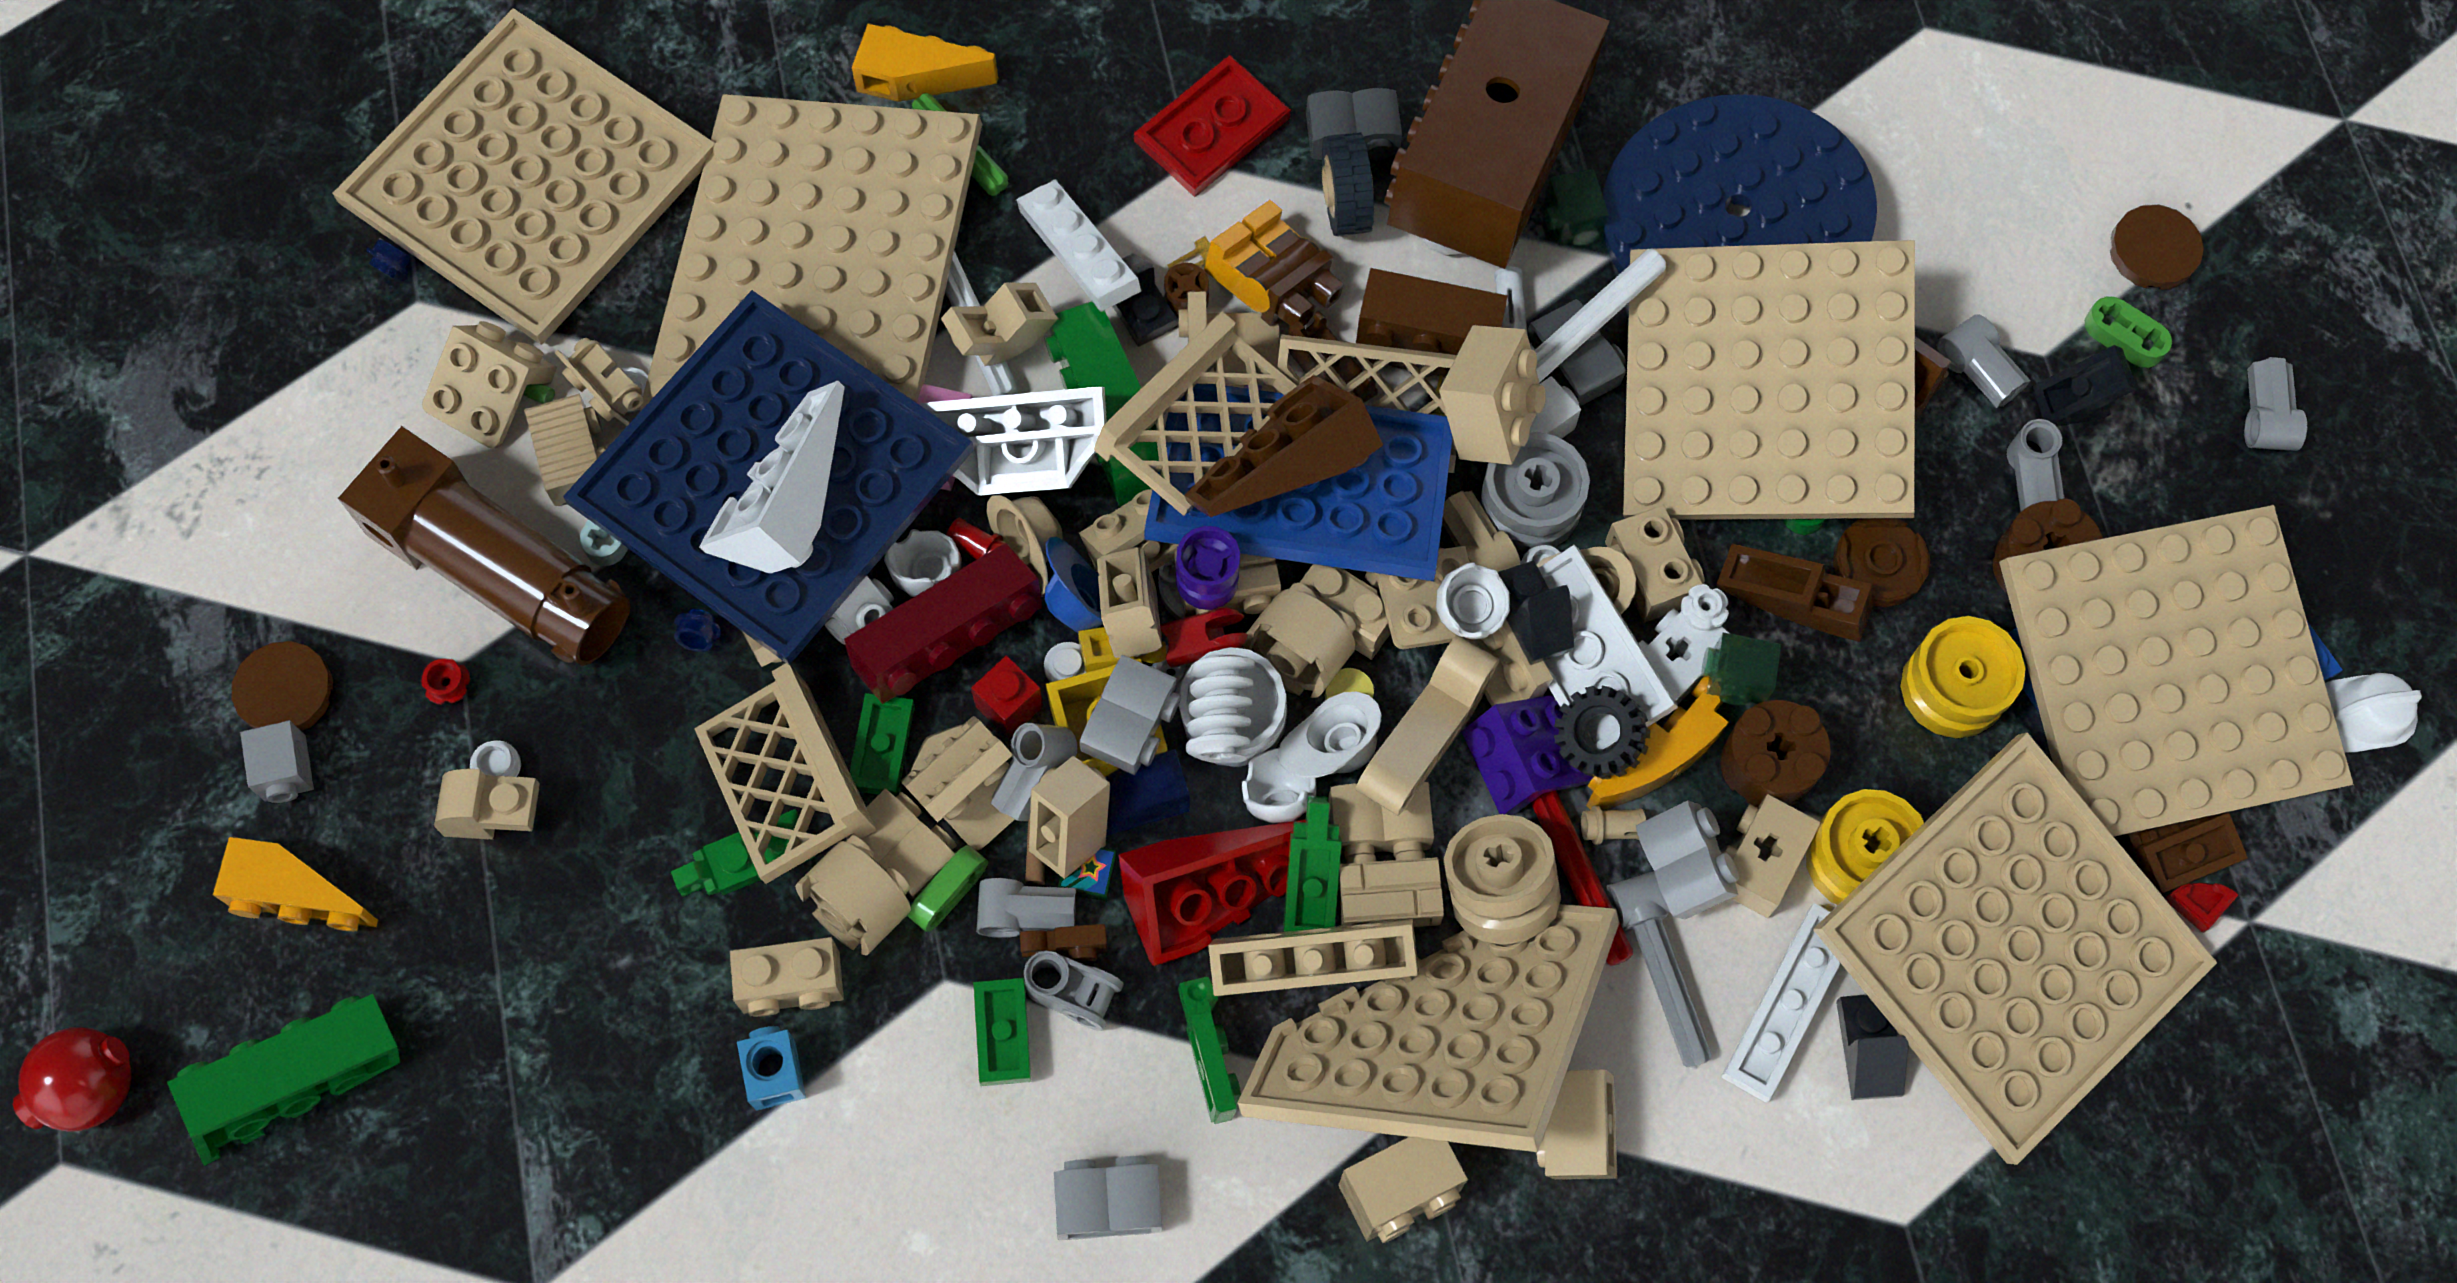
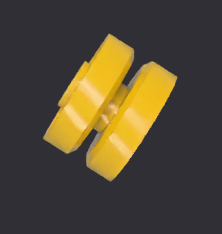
M1972 616L1950 618L1932 628L1903 667L1900 687L1905 706L1918 723L1938 735L1955 739L1976 736L1991 727L2000 718L2002 713L2012 705L2023 688L2026 668L2018 645L2008 632L1989 620Z
M1863 789L1843 796L1827 811L1823 819L1819 821L1821 824L1806 851V868L1814 886L1830 902L1839 905L1924 824L1921 815L1905 799L1885 790Z

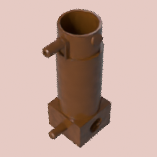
M403 426L397 430L338 497L339 501L366 536L416 570L424 563L537 641H546L553 646L551 652L563 662L572 663L575 661L582 666L591 664L612 646L628 619L631 608L630 600L625 597L617 582L610 579L607 583H604L592 575L591 567L471 487L452 459Z

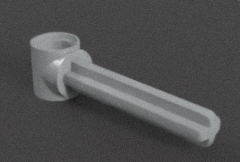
M1652 871L1607 885V897L1612 907L1617 911L1618 920L1622 928L1625 927L1626 931L1634 930L1683 1065L1685 1067H1693L1709 1061L1712 1054L1662 919L1668 916L1670 910L1659 889L1655 872Z

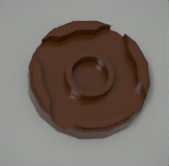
M2159 204L2141 205L2128 211L2117 223L2110 238L2112 245L2110 250L2111 259L2120 274L2133 284L2144 288L2153 286L2161 287L2159 290H2169L2185 283L2200 265L2204 251L2201 234L2191 219L2176 209Z
M1860 518L1844 531L1834 548L1833 567L1836 576L1871 583L1875 600L1873 606L1889 607L1904 603L1918 592L1929 573L1930 556L1925 541L1918 532L1914 534L1911 529L1907 528V523L1899 518Z
M292 641L273 642L253 651L239 665L232 680L231 700L237 714L253 729L290 720L302 732L311 728L326 713L330 704L328 699L331 689L333 690V677L327 663L310 647Z

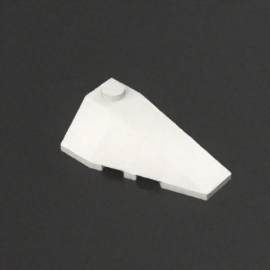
M835 381L807 393L775 436V441L780 446L769 453L761 463L756 462L749 470L747 475L753 482L739 501L733 497L728 498L719 510L699 548L707 554L770 574L789 567H799L809 558L813 551L811 543L821 526L845 386L839 381Z

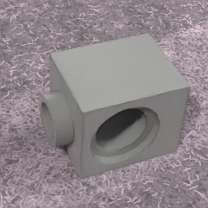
M290 720L240 732L247 784L260 798L272 803H283L296 799L298 793L314 790L306 735Z

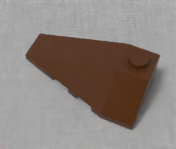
M1312 375L1278 399L1267 410L1270 419L1258 432L1256 429H1248L1240 438L1243 447L1234 456L1219 459L1184 496L1190 505L1209 517H1213L1359 467L1368 460L1369 455L1382 447L1383 443L1361 398Z

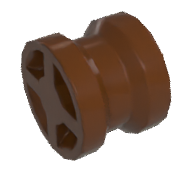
M1193 263L1177 264L1169 269L1164 277V298L1178 319V310L1188 309L1187 297L1182 298L1183 294H1187V292H1206V309L1208 307L1209 278L1200 266Z

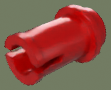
M960 517L951 524L946 536L954 540L959 550L975 559H979L1005 543L1003 542L1002 535L998 533L990 535L967 523Z

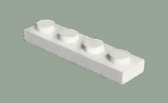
M1056 180L1016 199L1021 214L1101 312L1141 292L1137 276Z
M1815 903L1807 911L1721 1076L1723 1079L1766 1103L1771 1099L1840 965L1838 959L1813 930L1830 913V911Z

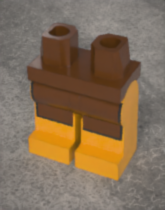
M1268 200L1242 219V223L1238 221L1211 240L1204 271L1251 309L1261 312V319L1269 326H1272L1280 319L1290 326L1298 321L1305 326L1313 317L1316 308L1308 298L1313 297L1324 308H1329L1339 300L1344 284L1329 271L1334 257L1324 249L1320 251L1313 241L1298 235L1280 219L1283 210L1272 200Z

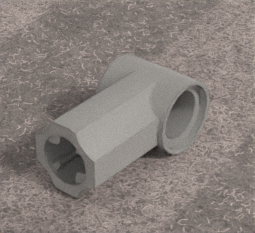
M1975 314L1937 340V352L1952 362L1949 369L1956 373L1964 371L1996 408L2002 407L2025 389L2030 379L1999 346L2000 338L1994 325L1986 317Z
M2273 357L2253 362L2247 369L2251 406L2244 427V437L2247 446L2259 449L2298 451L2303 446L2306 438L2307 418L2304 411L2296 407L2293 365L2287 363L2285 358Z
M2036 419L2025 424L2007 448L2008 462L2016 474L2021 511L2038 502L2057 501L2064 498L2058 451L2062 446V435L2055 424L2048 420ZM2026 441L2037 444L2041 448L2042 453L2031 450Z
M1025 723L1014 732L1011 740L1013 759L992 795L993 800L991 801V804L1001 813L1007 814L1017 821H1029L1031 789L1039 783L1042 776L1053 767L1058 768L1072 756L1076 757V737L1066 727Z
M984 879L980 881L976 932L989 937L1010 938L1019 936L1022 931H1054L1055 927L1075 926L1076 888L1024 886L1022 882L1013 879Z

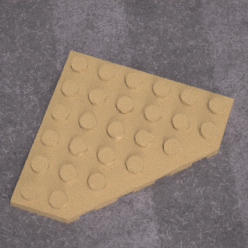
M1560 904L1557 916L1543 932L1527 941L1506 945L1483 942L1463 930L1443 940L1444 949L1422 960L1417 957L1418 976L1382 979L1359 992L1353 986L1319 1003L1320 1012L1296 1024L1290 1018L1274 1026L1237 1102L1242 1116L1538 1152L1619 925L1616 909Z

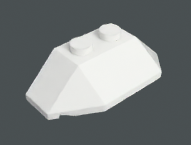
M1105 387L920 403L923 408L973 442V452L953 475L980 496L1071 488L1096 453L1093 448L1102 426L1107 422Z

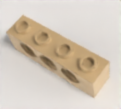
M1413 919L1214 939L1208 945L1214 996L1418 976Z

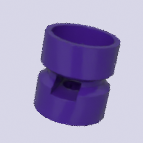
M1202 526L1192 529L1181 539L1176 555V585L1180 596L1189 605L1198 609L1213 610L1223 607L1233 599L1238 589L1240 550L1237 541L1229 532L1219 527Z

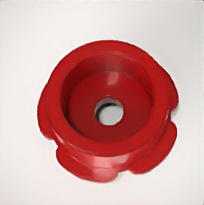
M442 658L434 660L427 665L422 675V687L426 689L425 695L431 702L436 704H443L445 701L455 703L461 700L467 692L466 685L470 682V673L464 665H457L453 659ZM444 679H450V684L447 686H443L442 682Z

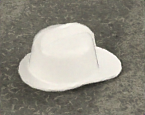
M2374 673L2332 680L2325 683L2344 752L2354 753L2393 747L2406 742L2414 734L2418 721L2417 703L2422 695L2420 690L2412 691L2411 687L2403 679L2393 674Z
M1357 691L1344 692L1328 698L1281 742L1278 751L1281 766L1289 774L1301 778H1318L1328 774L1351 773L1362 768L1370 761L1376 750V733L1380 728L1382 717L1378 703L1369 695Z

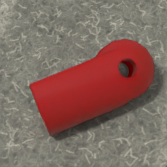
M1223 607L1160 624V630L1169 642L1166 661L1170 668L1194 663L1212 651L1227 647L1241 648L1246 643L1248 634L1232 633L1225 635L1223 627L1241 621L1244 615L1238 610Z

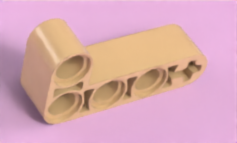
M1456 635L1440 658L1429 684L1373 756L1361 775L1355 790L1399 816L1474 713L1496 670L1499 659L1461 636Z

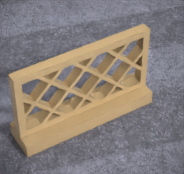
M1223 311L1102 426L1093 448L1107 462L1114 456L1183 516L1193 506L1187 502L1181 492L1170 484L1169 472L1194 473L1196 484L1202 478L1203 473H1206L1216 463L1201 462L1199 443H1223L1225 457L1234 456L1243 447L1240 438L1246 432H1231L1229 414H1252L1253 427L1257 432L1270 419L1267 410L1274 403H1260L1258 385L1274 386L1283 395L1297 387L1296 384L1233 333L1236 322ZM1231 350L1246 363L1247 373H1224L1222 358ZM1196 384H1216L1218 402L1194 401L1193 387ZM1225 384L1248 385L1251 403L1227 402ZM1185 395V401H1179ZM1167 412L1187 413L1189 431H1165L1163 416ZM1196 413L1220 414L1222 432L1198 431ZM1155 425L1156 430H1149ZM1136 442H1157L1159 461H1143L1130 448ZM1166 442L1190 443L1192 461H1168ZM1232 444H1239V445L1233 450Z
M1281 334L1277 369L1285 376L1287 375L1297 386L1312 375L1317 376L1325 370L1339 388L1353 395L1355 394L1352 390L1372 376L1386 395L1371 406L1383 408L1392 401L1399 410L1403 411L1410 410L1400 399L1399 395L1419 382L1433 400L1417 412L1429 414L1437 407H1440L1446 415L1441 395L1438 394L1425 376L1437 367L1451 368L1457 355ZM1289 349L1309 351L1319 364L1299 378L1288 365ZM1321 353H1328L1332 355H1330L1328 358H1325ZM1344 355L1356 357L1366 369L1347 384L1331 366ZM1368 358L1378 359V361L1372 364ZM1391 361L1403 362L1413 375L1392 389L1378 370ZM1415 364L1426 366L1419 370ZM1453 438L1449 473H1454L1456 461V446Z
M787 663L772 671L775 682L694 728L756 871L765 884L852 833L858 838L863 839L877 830L808 684L791 664L788 665ZM777 700L780 708L773 725L756 722L761 708ZM729 727L739 729L731 749L716 747L713 736ZM751 731L768 734L760 755L743 752ZM781 737L795 739L797 742L790 761L772 758ZM804 759H805L807 765L802 764V762H803ZM738 762L755 765L747 786L733 784L731 781ZM768 767L785 771L777 792L759 789ZM798 773L813 776L814 778L807 799L789 795ZM821 795L823 797L824 802L819 801ZM755 798L772 802L763 824L748 820V814ZM785 805L802 808L794 830L776 827ZM815 811L831 815L835 825L818 835L806 833ZM771 837L789 839L784 854L767 863L764 854Z

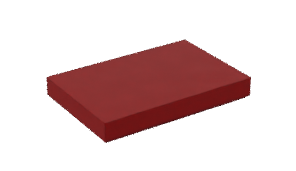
M1229 55L1134 132V142L1189 193L1196 197L1289 120L1291 110Z

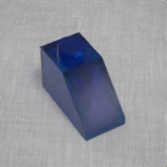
M1175 749L1156 754L1149 766L1141 763L1135 775L1119 768L1105 777L1110 783L1106 836L1190 811V794Z

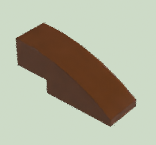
M1731 544L1717 582L1718 589L1771 614L1809 628L1861 642L1875 602L1871 583L1825 573L1824 564L1736 544Z

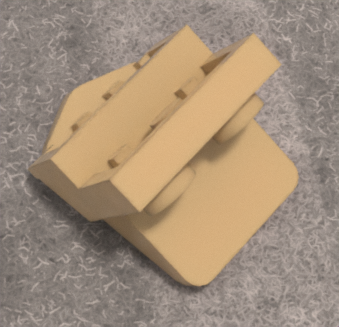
M973 716L965 724L957 725L926 737L910 768L909 774L901 782L937 822L944 818L967 845H970L975 850H980L1015 820L1011 816L1001 813L991 804L993 800L992 795L1004 773L1009 768V764L1006 761L1013 754L998 738L992 735L979 719Z

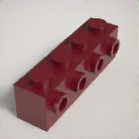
M1004 543L844 638L851 667L878 700L884 704L897 695L907 693L915 684L936 671L948 668L956 659L974 648L988 644L997 634L1015 623L1029 619L1038 609L1042 608L1039 580L1008 544Z

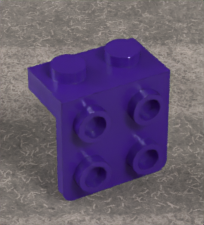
M1553 695L1495 704L1461 731L1499 814L1515 815L1543 793L1586 785L1593 779V777L1572 767L1571 763L1563 759L1559 753L1562 749L1555 743L1554 735H1559V729L1554 727L1555 719H1562L1564 713L1559 710L1561 707Z

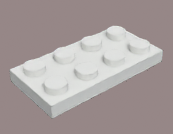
M1573 545L1539 567L1550 590L1567 585L1570 591L1574 648L1570 652L1544 660L1553 677L1549 689L1560 707L1563 703L1569 706L1573 702L1570 696L1575 692L1584 694L1586 693V687L1595 686L1597 689H1602L1603 685L1609 686L1616 691L1620 690L1633 699L1640 706V710L1647 716L1648 722H1645L1646 727L1677 709V704L1579 548ZM1600 714L1593 717L1585 728L1586 743L1595 751L1610 749L1616 744L1620 736L1619 723L1614 716L1609 714Z

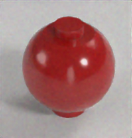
M85 1027L66 1028L44 1037L30 1050L21 1066L18 1083L20 1093L13 1099V1107L17 1116L25 1125L32 1129H41L46 1125L56 1130L73 1132L90 1129L105 1122L120 1109L130 1089L131 1066L127 1047L114 1036Z

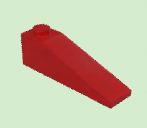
M1306 820L1164 840L1119 854L1124 898L1151 964L1156 966L1202 950L1213 941L1211 936L1233 921L1239 925L1251 917L1249 910L1271 895L1280 897L1285 894L1290 835L1293 833L1294 822L1306 823Z

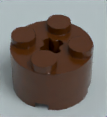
M2063 498L2057 501H2042L2032 504L2017 515L1997 544L1993 559V571L1996 580L2008 595L2000 561L2009 557L2103 539L2102 534L2090 516L2082 511L2076 502L2070 499Z
M1785 700L1761 702L1744 712L1728 736L1721 752L1723 777L1732 791L1735 789L1746 799V803L1757 808L1767 794L1792 807L1811 791L1824 774L1830 759L1829 737L1820 722L1818 713L1813 708Z

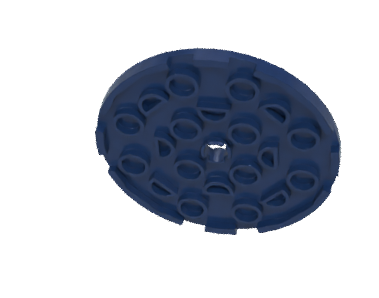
M1734 94L1702 98L1675 107L1650 121L1631 137L1619 152L1607 176L1602 201V229L1605 244L1619 274L1630 265V250L1870 242L1873 240L1877 220V199L1873 179L1866 162L1852 142L1833 124L1814 112L1787 101L1758 95ZM1732 202L1733 205L1739 204L1747 208L1750 207V212L1745 216L1738 217L1730 215L1726 209L1729 207V203Z

